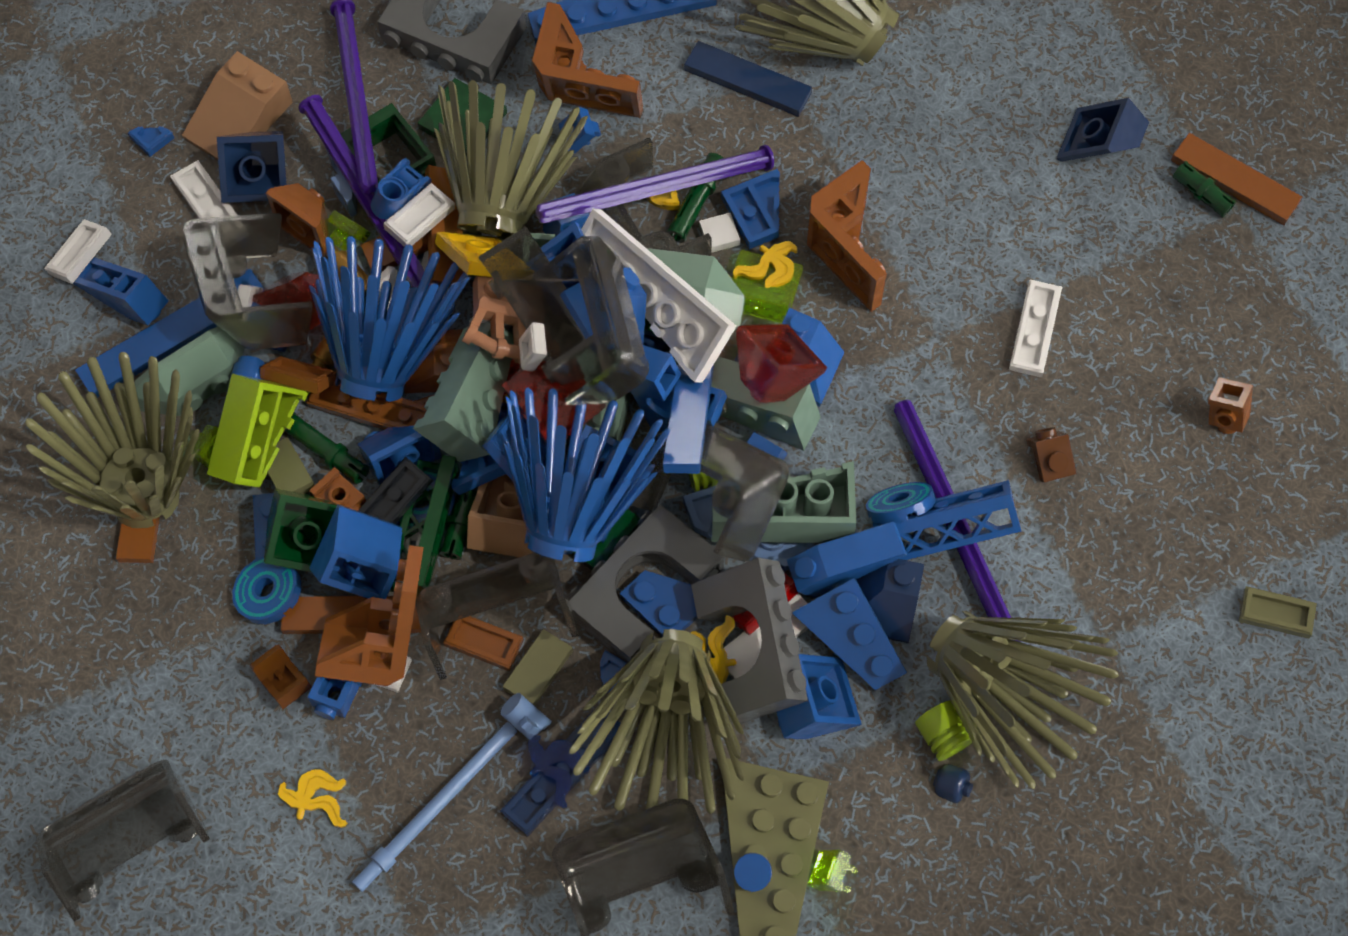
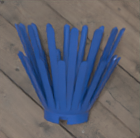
M353 236L347 238L348 268L345 266L340 267L341 283L338 276L333 240L330 237H326L325 240L328 260L322 257L321 247L318 242L314 241L312 252L319 279H316L318 295L313 286L309 285L337 370L335 386L340 385V391L361 399L375 401L376 394L387 392L386 401L399 400L403 396L405 383L459 316L460 313H455L446 322L455 309L454 302L471 277H468L469 275L464 272L458 282L453 283L448 289L459 268L454 262L450 266L440 287L436 283L429 286L440 259V254L435 252L430 256L418 288L413 287L409 290L410 283L406 281L413 254V246L407 244L403 249L391 300L392 284L390 281L382 283L379 298L384 242L382 239H376L373 248L371 275L368 276L364 317V280L361 277H357L355 238Z
M527 387L525 389V405L532 479L531 488L517 395L514 391L510 390V398L506 397L512 429L511 437L514 459L508 439L502 435V440L527 529L524 544L528 543L527 548L537 554L556 560H562L563 554H572L573 551L575 552L573 562L592 560L595 556L597 544L658 473L650 474L655 464H649L668 438L672 429H665L654 444V437L663 424L662 419L654 422L602 506L601 504L644 416V411L639 409L634 413L623 438L618 445L610 449L598 478L594 480L618 403L615 400H611L608 403L598 434L592 433L584 439L577 464L588 400L585 393H580L577 397L563 474L567 430L563 425L557 426L558 392L556 389L551 388L548 392L545 474V467L541 464L539 422L535 417L533 391Z

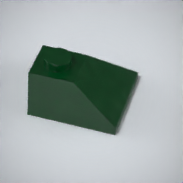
M275 488L267 521L264 563L311 572L309 569L337 503L311 495Z

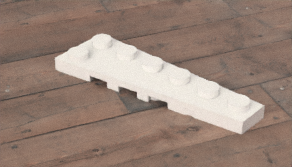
M592 209L581 230L603 270L607 268L629 267L638 276L640 284L647 294L645 318L651 324L650 329L657 337H662L671 349L669 351L670 354H672L691 380L703 383L737 325L600 209Z

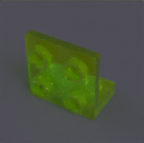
M741 250L735 268L738 265H758L763 255ZM794 263L792 280L780 287L765 288V280L775 272L772 264H769L768 272L761 280H749L743 276L733 278L732 276V280L745 295L743 314L782 323L788 309H792L803 273V265Z

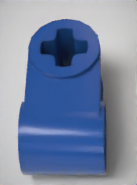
M407 158L402 159L378 183L371 201L372 212L377 217L388 220L425 189L432 179L428 176L423 177L412 168Z

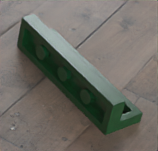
M442 455L440 463L418 460L417 467L423 472L437 473L434 488L423 492L403 515L401 522L403 529L400 559L404 553L407 560L406 539L418 532L421 534L419 547L424 548L416 596L427 598L446 519L449 514L454 494L451 484L453 479H458L459 475L456 457ZM428 501L429 508L426 519L419 523L413 515L414 508ZM412 521L415 526L409 529ZM395 580L389 592H394Z

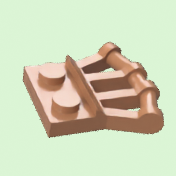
M476 276L473 281V319L461 341L467 345L473 343L491 353L492 358L502 360L504 357L514 359L515 363L521 364L519 339L532 322L543 324L545 311L542 309V289L494 277ZM483 319L491 321V337L478 331ZM504 324L513 326L514 345L507 343V340L504 339ZM545 329L547 355L543 360L545 362H555L559 357V348L556 342L550 340Z

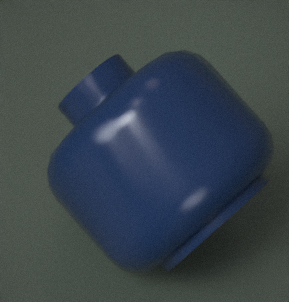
M944 765L938 770L934 779L935 793L952 803H959L963 796L969 797L973 789V783L969 782L971 778L968 770L955 765Z

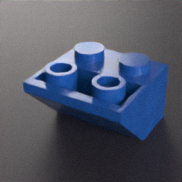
M337 504L309 569L320 583L368 599L371 597L386 599L398 571L403 528Z

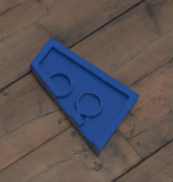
M855 578L792 612L874 690L907 673Z

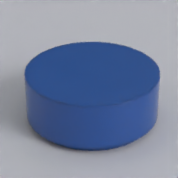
M748 853L737 861L734 868V877L738 885L744 890L751 892L759 891L770 882L772 867L765 856L759 853Z

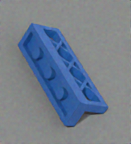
M1009 480L937 498L933 507L921 516H917L916 512L908 514L909 520L896 524L900 537L909 541L905 546L907 555L900 558L902 560H909L1022 532ZM1008 508L1012 523L996 526L987 520L993 511ZM967 518L977 523L973 532L962 535L952 530L958 520ZM873 522V528H874V527H877V526H880V525H883V524H877V523H874V522ZM930 527L943 532L939 540L933 543H927L918 537L923 529Z

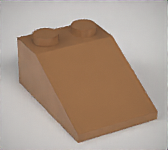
M237 51L216 73L182 137L218 160L217 136L247 132H266L293 103L287 82Z
M505 474L480 485L468 515L467 549L536 560L538 554L527 548L528 543L524 544L527 529L513 481Z

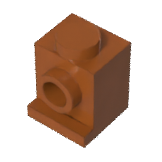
M1219 377L1208 399V405H1210L1208 425L1218 427V430L1225 434H1232L1236 431L1242 433L1251 413L1253 385ZM1229 394L1240 398L1238 401L1225 399L1224 395Z
M335 467L309 490L311 496L341 504L356 511L366 502L365 496L347 481ZM345 494V497L342 500H337L340 496Z

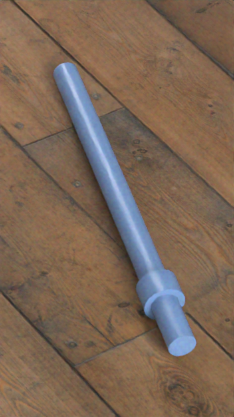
M506 722L385 848L381 846L370 857L372 861L352 883L363 892L382 871L386 873L397 862L395 858L496 755L517 733V730L509 722Z

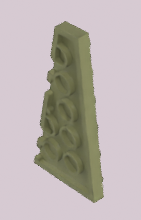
M726 758L735 790L733 800L728 798L725 790L739 936H796L829 781L739 761L744 776L742 781L736 776L731 759ZM748 853H759L765 856L772 867V877L768 885L762 890L755 892L741 888L734 877V868L737 861Z

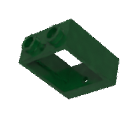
M392 103L368 117L372 146L377 145L396 133L418 160L411 165L418 173L425 177L427 167L429 165L436 166L435 157ZM350 127L340 134L355 157Z

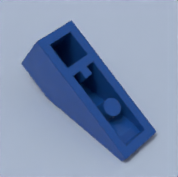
M93 257L73 283L128 319L147 326L160 315L161 310L169 302L147 275Z
M890 522L816 545L787 559V563L797 592L818 598L853 578L858 579L906 556L907 553L896 523Z

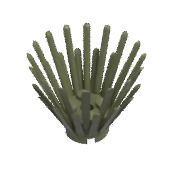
M749 0L750 3L757 5L758 11L808 31L745 13L739 15V19L744 20L745 25L739 24L734 28L738 31L773 38L769 40V43L774 45L769 46V49L852 59L860 66H863L864 62L867 64L888 38L886 36L888 29L885 27L888 24L894 28L899 13L889 7L886 0H793L819 16L795 5H789L788 9L767 0Z
M475 80L469 82V110L465 111L467 160L456 85L453 81H449L450 101L447 102L444 89L438 85V97L444 125L439 123V131L434 128V132L458 210L457 228L473 235L481 236L483 233L496 236L500 240H520L524 225L535 213L537 205L545 200L577 158H571L574 150H568L584 127L588 116L582 117L573 130L574 127L572 125L580 112V108L575 107L571 111L530 184L552 134V125L562 103L560 98L554 99L539 134L535 133L530 137L513 181L536 96L535 91L529 89L525 94L512 147L513 129L509 126L503 130L500 145L506 86L503 83L497 84L493 118L490 119L485 165L486 128L482 122H479L478 84Z
M126 352L119 353V363L124 385L120 382L114 385L124 426L98 360L95 357H90L87 360V365L109 419L94 392L86 394L89 408L67 372H60L58 378L99 445L70 409H64L61 413L44 393L37 395V401L95 467L55 432H47L31 418L26 419V425L95 484L78 475L34 445L26 444V448L31 454L41 459L45 465L58 472L56 473L44 466L38 467L44 474L52 477L48 479L52 486L79 497L66 496V500L117 517L120 523L131 528L155 526L152 521L153 519L163 515L166 520L178 506L179 488L196 454H192L199 437V429L193 432L184 454L193 421V410L190 407L192 392L191 390L187 391L184 398L173 450L180 374L175 369L171 375L170 392L167 399L162 448L157 359L154 356L149 357V382L143 384L146 422L145 435L129 355Z
M962 611L966 616L964 619L952 615L941 625L931 641L930 648L937 651L935 662L927 657V666L930 672L940 677L977 753L981 757L983 749L987 758L992 763H994L996 758L1006 776L1018 788V778L1004 759L1003 755H1005L1027 785L1035 789L1036 783L997 731L974 697L1047 777L1051 779L1056 778L1055 770L1030 744L1032 737L992 694L1067 758L1075 760L1078 757L1077 752L1039 720L1041 719L1044 722L1051 721L1050 714L1028 699L1027 696L1090 735L1096 733V726L1025 681L1061 699L1067 698L1068 691H1071L1100 705L1109 706L1111 699L1108 696L1047 669L1050 666L1069 672H1076L1080 669L1110 679L1117 678L1119 674L1116 670L1018 641L1114 657L1118 655V652L1114 649L1076 641L1103 644L1109 642L1110 639L1069 633L1075 631L1077 627L1061 624L1065 619L976 617L968 611Z
M665 629L662 638L652 640L653 633H651L642 641L640 651L613 675L583 708V710L592 708L613 687L577 732V734L581 735L570 748L569 754H574L578 751L602 718L611 710L576 764L573 773L575 776L582 773L595 751L601 746L624 709H626L627 712L590 785L589 793L592 796L596 795L610 767H617L620 764L643 713L614 802V808L617 811L623 810L636 769L638 777L646 776L657 737L645 809L647 819L655 818L669 734L667 778L670 781H674L677 777V817L683 821L688 816L689 715L695 776L698 780H702L706 810L709 814H712L715 811V799L702 705L726 794L731 800L735 797V790L721 737L724 738L736 776L742 781L744 776L738 760L741 759V747L727 712L738 733L744 735L742 726L710 664V650L708 649L707 653L702 650L703 641L694 634L677 629Z

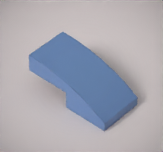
M327 150L330 164L337 173V175L331 177L334 192L350 217H353L357 214V198Z

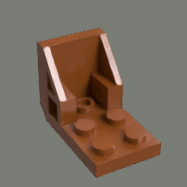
M547 2L532 59L539 87L546 98L551 101L560 98L562 103L641 118L643 101L640 81L625 74H619L616 77L606 75L597 69H587V66L582 61L583 46L561 5Z
M861 160L812 195L807 246L872 312L882 303L887 273L882 263L876 258L872 259L864 251L863 245L859 241L871 168Z
M409 545L407 560L399 559L396 581L403 582H395L393 600L371 597L325 619L315 676L389 686L404 678L424 547Z

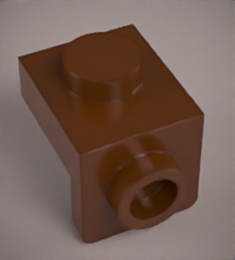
M1055 427L1037 430L1035 431V437L1026 439L1027 446L1033 448L1040 481L1048 482L1077 474L1067 433L1056 431Z
M275 645L250 664V668L282 709L312 688L308 680L292 663L280 645Z

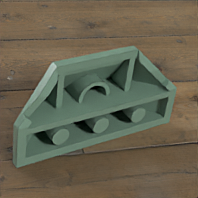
M648 248L652 254L737 325L736 330H741L745 295L714 256Z
M238 318L228 324H223L207 331L158 362L160 414L166 415L171 375L175 369L180 374L176 416H181L187 391L191 390L192 392L190 407L195 411L201 407L204 400L213 394H221L228 389L233 364L238 361L240 356H243L246 344V337ZM149 370L144 372L134 382L141 412H145L143 384L149 382Z

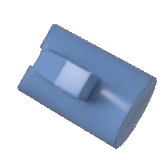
M520 693L510 697L501 709V715L531 742L552 722Z

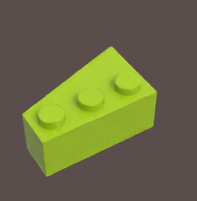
M232 374L207 475L233 484L260 488L268 473L267 471L280 450L276 445L285 429H291L295 421L291 416L299 401H305L309 392L276 382Z

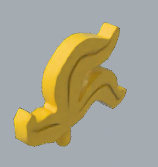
M791 241L774 244L770 249L761 245L759 250L764 255L761 257L760 263L754 266L738 265L733 270V278L743 276L749 280H761L766 276L769 264H772L775 272L765 280V292L769 295L773 288L789 283L794 275V263L786 255L789 252L797 253V246Z
M728 615L725 616V622L715 627L707 639L711 652L715 656L710 658V664L721 684L726 682L729 675L728 667L734 666L737 663L735 659L727 658V653L723 648L726 637L735 628L734 618ZM692 631L691 634L698 636L703 641L702 650L706 653V638L701 633Z
M315 769L301 775L298 781L297 792L286 789L285 782L280 784L278 795L291 808L298 809L296 814L298 820L303 819L305 810L323 809L328 814L334 827L342 828L348 824L346 820L341 819L340 806L333 796L324 795L311 799L320 788L332 792L341 790L346 785L345 779L342 778L337 781L325 771Z

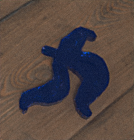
M535 735L528 742L531 761L535 765L530 771V776L535 777L541 771L545 776L553 778L556 781L555 803L563 809L567 808L568 805L565 797L571 789V776L566 770L552 765L566 762L569 768L574 771L576 764L581 758L579 750L574 754H569L573 743L566 740H556L544 751L543 747L538 743L541 740V735ZM586 766L580 775L588 774L590 767Z

